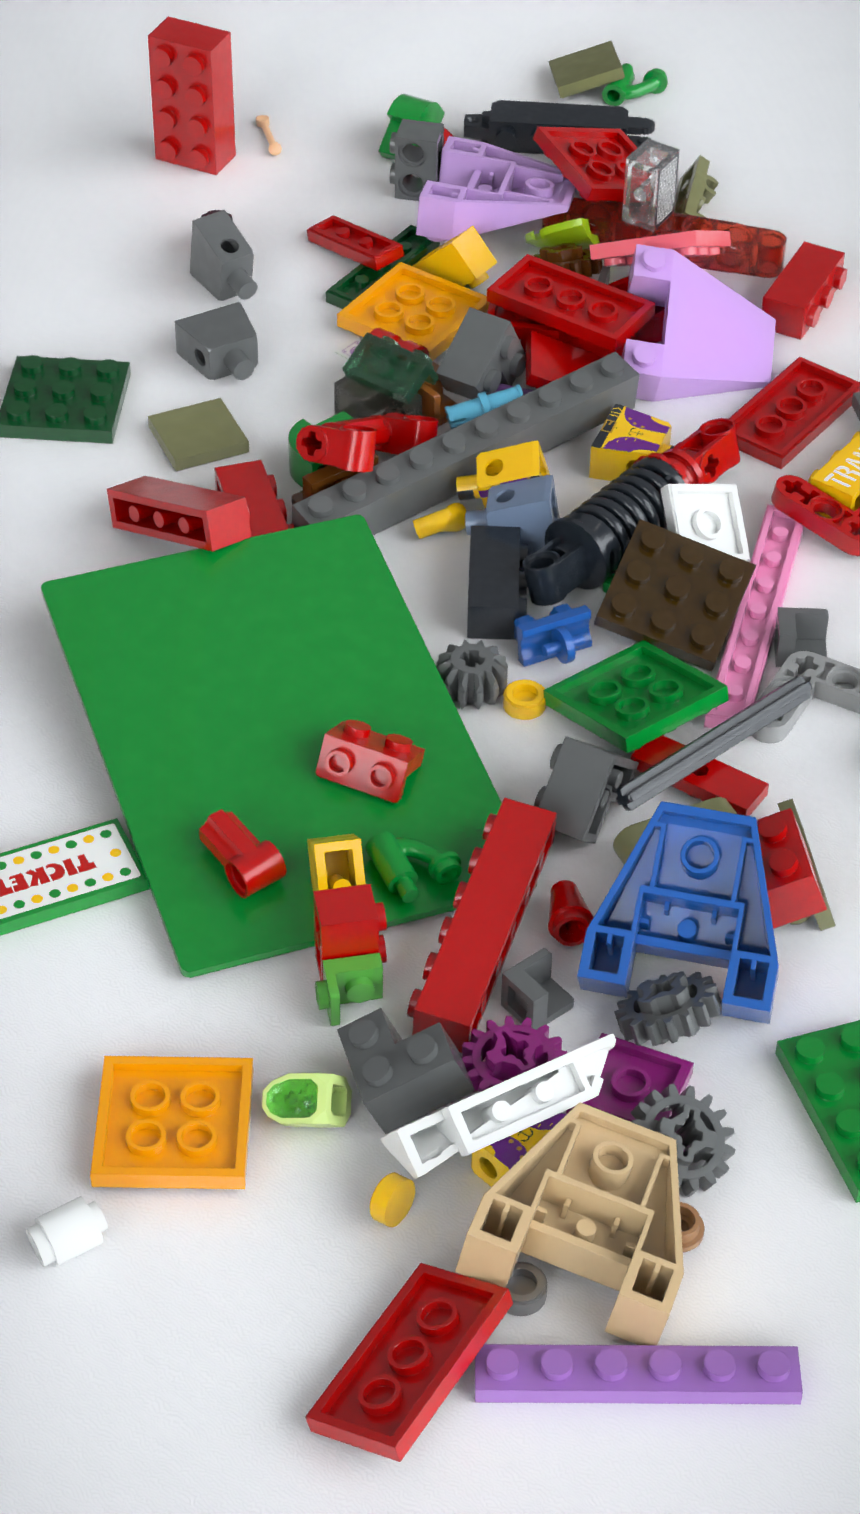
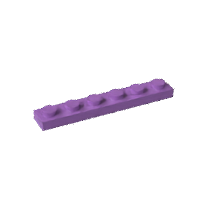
M484 1344L474 1358L475 1402L801 1405L803 1394L798 1346Z

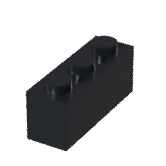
M471 526L467 638L516 640L514 638V620L527 615V598H519V595L527 596L525 573L519 569H523V560L528 556V544H520V527Z

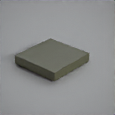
M612 41L548 61L560 98L569 97L625 77Z
M221 398L148 416L149 429L175 471L249 452L248 439Z

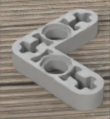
M810 651L792 653L759 699L790 681L797 674L804 673L802 675L804 680L812 685V690H810L811 697L752 734L753 738L768 744L784 740L813 697L860 714V669ZM844 682L853 685L855 688L841 689L834 684Z

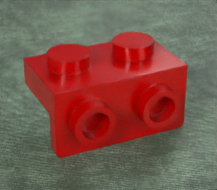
M346 720L324 734L316 767V775L397 803L402 798L407 776L421 766L425 749L412 745L413 741L403 735L388 734L386 736L371 731V726L365 722Z

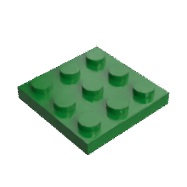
M645 640L543 690L546 706L626 753L640 749L644 744L665 733L676 730L677 727L700 715L707 714L711 709L729 701L727 685Z

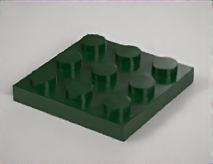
M37 355L17 356L0 409V437L113 444L131 376L130 362L111 359L85 360L74 357L49 358Z

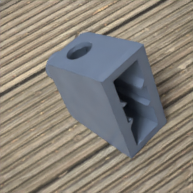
M553 475L492 486L488 492L486 510L466 511L465 526L467 535L471 533V526L520 527V544H528V556L537 552L545 545L544 538L548 526L560 518Z

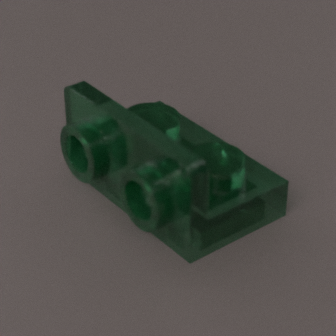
M368 332L342 368L347 378L408 405L424 381L435 385L439 379L432 365V359L424 352L416 349L411 352L402 348L395 340L388 336L379 338Z

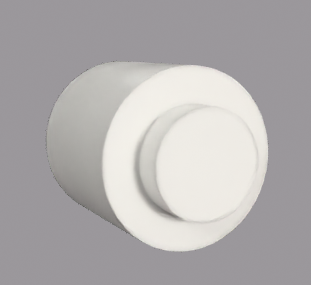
M80 1196L35 1218L36 1224L27 1228L26 1234L41 1265L45 1267L55 1262L58 1266L102 1244L103 1237L101 1232L107 1230L108 1226L98 1204L95 1201L87 1204L84 1198Z

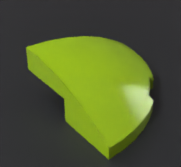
M584 218L544 227L539 230L540 233L534 234V231L525 234L526 243L538 248L561 245L562 243H575L576 246H582V249L590 248L589 245L600 244L598 235L591 234L589 221Z

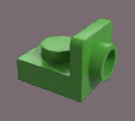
M380 953L323 960V980L315 981V993L318 1009H327L330 1026L340 1025V1004L362 1003L368 1000L383 998V965Z

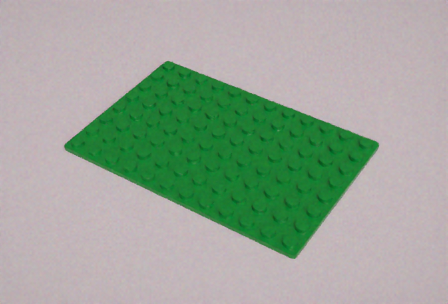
M351 515L254 536L213 552L199 548L50 580L41 585L43 600L183 976L192 978L315 946L314 898L307 839L354 834L361 838L365 883L371 884L375 903L383 902L387 928L457 910L453 908L457 888L461 881L468 883L471 874L468 873V867L475 847L483 848L486 841L483 840V831L490 813L497 815L502 802L363 516ZM358 720L369 724L371 731L386 736L388 734H399L408 737L413 741L412 745L425 749L421 766L407 776L402 798L397 803H393L317 776L316 767L324 734L342 721ZM221 809L224 812L232 811L260 843L264 840H269L276 846L284 859L287 870L286 876L246 898L240 897L229 883L224 866L199 839V828L205 824L208 816ZM386 831L392 832L396 838L415 839L442 853L448 851L456 852L461 859L462 873L453 882L440 884L437 880L430 877L427 871L429 864L407 857L418 875L415 885L420 894L416 900L405 903L399 894L389 892L367 854L365 846L374 835Z

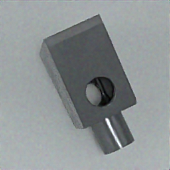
M221 210L192 220L190 274L217 300L224 301L235 296L242 300L251 298L258 289V285L252 279L254 254L225 210Z
M240 302L174 321L176 352L207 379L216 380L233 374L236 379L245 380L252 375L254 368L258 364V341L256 332Z

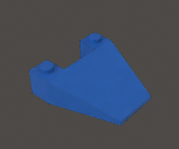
M661 801L586 930L577 975L580 989L627 998L636 952L728 969L722 998V1016L770 1024L778 981L779 963L756 817Z

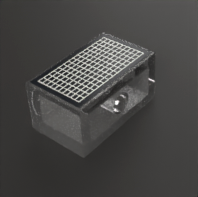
M647 139L626 158L622 221L654 232L675 212L680 149Z

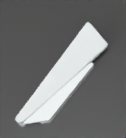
M613 1033L399 1128L380 1139L388 1151L414 1179L423 1176L458 1151L462 1157L467 1156L576 1106L579 1102L583 1103L598 1096L604 1080L600 1076L608 1051L615 1045V1036Z

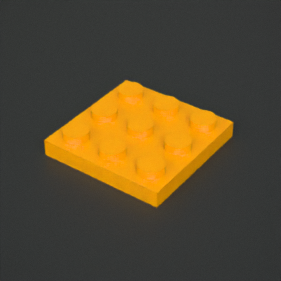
M400 262L337 313V326L365 338L375 328L385 329L400 336L404 341L411 340L426 347L429 351L430 364L449 348L469 308L487 313L489 302H487L486 295Z
M104 1056L90 1172L92 1187L245 1189L254 1073L253 1058Z

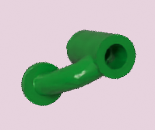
M625 63L622 65L625 77L606 84L602 91V97L608 105L619 106L624 100L639 98L649 93H662L668 85L667 75L663 70L655 68L649 70L644 75L643 82L632 85L635 80L633 67Z
M386 831L374 835L365 846L367 854L389 892L399 894L405 903L416 900L420 894L415 885L418 875L407 857L429 864L427 871L430 877L437 880L440 884L451 883L462 873L461 859L456 852L448 851L442 853L415 839L396 838L392 832Z

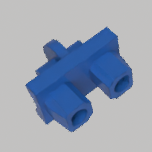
M566 603L553 607L549 616L535 619L530 615L516 618L514 620V638L518 643V661L524 667L555 657L562 664L573 662L576 655L575 651L592 646L589 629L591 610L586 605L572 609Z

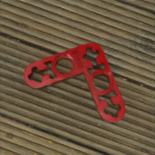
M784 475L778 478L771 496V502L779 511L843 552L853 556H860V507L853 511L798 476ZM815 512L825 513L832 518H823Z

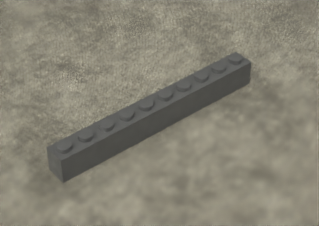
M613 352L373 466L372 472L358 473L293 504L292 523L296 528L351 515H361L365 518L372 534L375 535L457 495L456 478L477 474L476 457L482 452L538 440L544 453L605 423L615 404L634 409L640 374L617 352Z

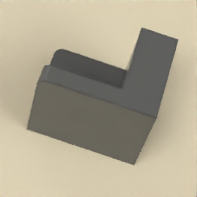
M778 607L774 633L776 667H782L787 658L792 653L798 651H810L827 657L826 634L829 620L827 609Z
M546 948L539 950L502 973L501 1006L521 1024L526 1017L531 1018V1028L536 1030L574 1007V998L551 978L552 953Z

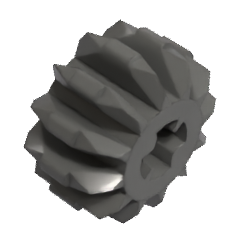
M464 639L461 646L449 644L447 651L439 654L436 667L452 701H458L461 709L467 705H474L477 709H480L483 702L495 704L497 697L503 695L504 689L507 687L508 664L506 663V657L499 654L497 646L485 647L482 640L477 644H470Z

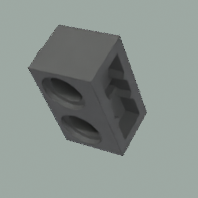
M402 119L398 131L392 132L390 153L395 154V163L393 162L391 165L389 180L390 184H395V198L419 201L420 194L427 180L439 182L441 154L444 147V124Z

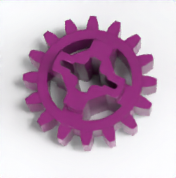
M506 1016L503 1026H498L494 1021L488 1020L486 1022V1033L473 1029L471 1031V1042H464L462 1045V1059L475 1091H478V1093L567 1054V1051L562 1050L561 1037L549 1038V1026L546 1024L537 1030L531 1028L532 1021L528 1017L525 1018L521 1025H515L511 1016Z

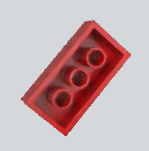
M168 16L148 35L155 158L217 175L236 156L231 32Z

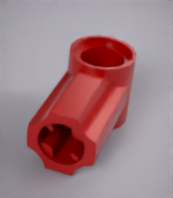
M221 809L208 816L205 824L199 828V839L224 866L229 883L240 897L246 898L286 876V865L276 846L269 840H264L260 843L232 811L224 812Z

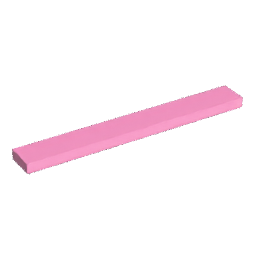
M767 505L750 562L755 564L756 568L732 623L716 680L728 686L729 701L711 709L710 712L705 714L704 727L714 728L757 700L774 639L777 609L783 606L804 531L803 525L779 511L774 505Z

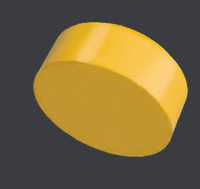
M525 679L508 684L503 693V708L505 712L511 717L520 720H531L541 716L546 709V698H544L543 692L545 688L535 681Z
M396 1172L382 1178L370 1200L371 1217L388 1227L397 1226L406 1217L414 1201V1182Z

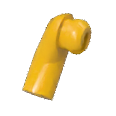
M451 503L442 510L413 520L419 539L439 532L463 530L466 527L465 514L467 510L465 506L461 503Z

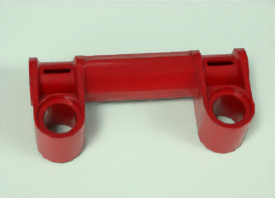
M392 412L384 416L372 415L370 417L327 422L321 426L307 425L299 431L296 447L301 457L309 462L335 466L338 469L351 472H372L375 451L399 455L437 436L439 420L428 416Z

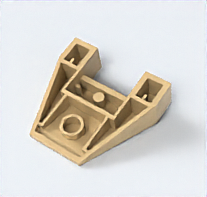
M579 1102L483 1195L466 1234L455 1272L506 1288L519 1255L522 1252L619 1291L604 1332L637 1345H658L684 1275L676 1139Z

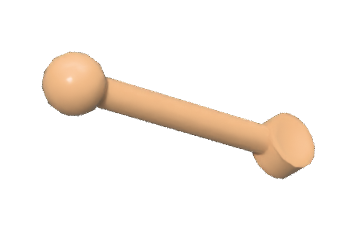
M267 115L257 116L256 125L264 131L269 143V153L274 156L279 155L282 147L275 141L271 133L269 117Z

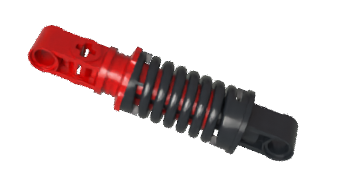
M726 418L709 420L703 423L697 431L685 440L677 443L674 448L668 449L661 454L652 452L648 456L642 455L628 470L613 479L599 492L593 494L590 499L584 501L570 514L551 523L545 532V545L537 552L527 556L522 563L531 602L538 606H549L565 599L567 594L576 587L591 590L602 585L608 576L617 570L640 519L668 530L661 488L667 484H711L729 468L736 466L740 462V453L734 422Z

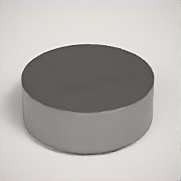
M516 1262L506 1287L509 1289L513 1305L507 1313L514 1316H528L539 1311L545 1304L547 1279L542 1270L537 1266L527 1262Z

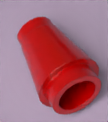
M569 880L559 881L550 890L548 930L551 936L560 944L577 946L584 943L586 930L594 917L576 884Z

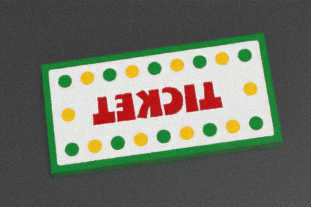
M118 818L0 853V936L150 890L140 860Z

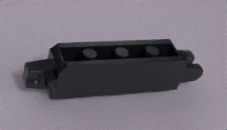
M498 100L492 103L491 111H483L482 114H465L464 137L481 139V142L515 153L544 154L543 150L533 140L537 127L621 129L642 153L647 154L653 151V140L648 137L632 135L652 134L655 130V121L646 117H628L629 111L619 106Z

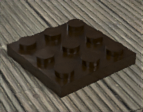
M640 519L598 610L594 625L636 642L645 640L676 658L712 672L756 565Z

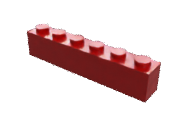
M504 798L497 815L489 814L483 831V840H486L483 848L475 847L470 859L468 873L471 874L468 883L461 881L457 888L453 908L457 909L454 917L446 916L442 923L438 943L442 944L439 952H430L423 971V979L426 980L422 990L415 988L410 998L407 1016L413 1018L412 1035L440 1022L460 1053H462L463 1043L471 1042V1031L479 1027L552 847L557 817L556 812Z

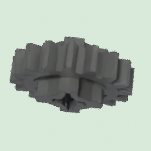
M680 971L678 973L673 972L668 977L665 974L660 975L658 980H646L636 988L637 990H629L627 992L628 999L618 1001L617 1006L619 1010L614 1011L620 1031L623 1033L626 1041L634 1039L635 1044L640 1046L651 1040L652 1046H658L659 1044H665L669 1040L671 1043H675L682 1036H694L701 1029L700 1027H709L711 1025L710 1017H716L721 1014L719 1007L722 1006V1001L717 985L713 982L711 976L702 978L701 972H695L686 977L684 971Z
M669 1084L661 1094L656 1089L650 1092L644 1098L645 1103L640 1102L631 1111L632 1116L636 1119L631 1122L676 1139L679 1187L681 1186L685 1197H690L699 1190V1187L703 1191L708 1190L717 1183L716 1178L719 1179L728 1172L729 1166L724 1161L732 1157L736 1149L725 1144V1141L735 1132L734 1128L722 1127L720 1123L727 1114L725 1109L713 1112L709 1108L713 1099L710 1094L699 1101L695 1099L694 1086L689 1085L679 1095L676 1086ZM672 1111V1115L669 1118L662 1117L659 1121L654 1120L657 1114ZM700 1160L705 1161L701 1168L688 1170V1166L691 1163H698Z

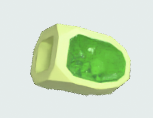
M288 1073L272 1080L263 1090L262 1108L269 1118L285 1126L345 1127L351 1115L352 1090L344 1076L326 1073Z

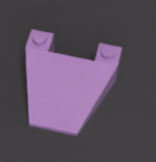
M449 136L442 149L439 182L427 180L420 194L416 235L424 236L435 242L449 241L471 226H474L478 234L565 213L568 212L577 189L568 179L562 176L560 169L556 166L485 142Z
M637 244L630 267L627 292L655 303V306L665 307L661 344L626 339L621 357L640 374L636 399L654 402L764 388L769 384L772 373L776 319L677 251Z

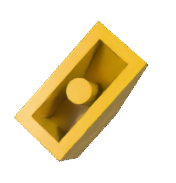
M471 226L429 252L416 262L413 267L463 287L468 284L471 289H474L489 278L486 271L494 266L497 261L474 226Z
M354 834L307 839L313 891L366 884L361 838Z

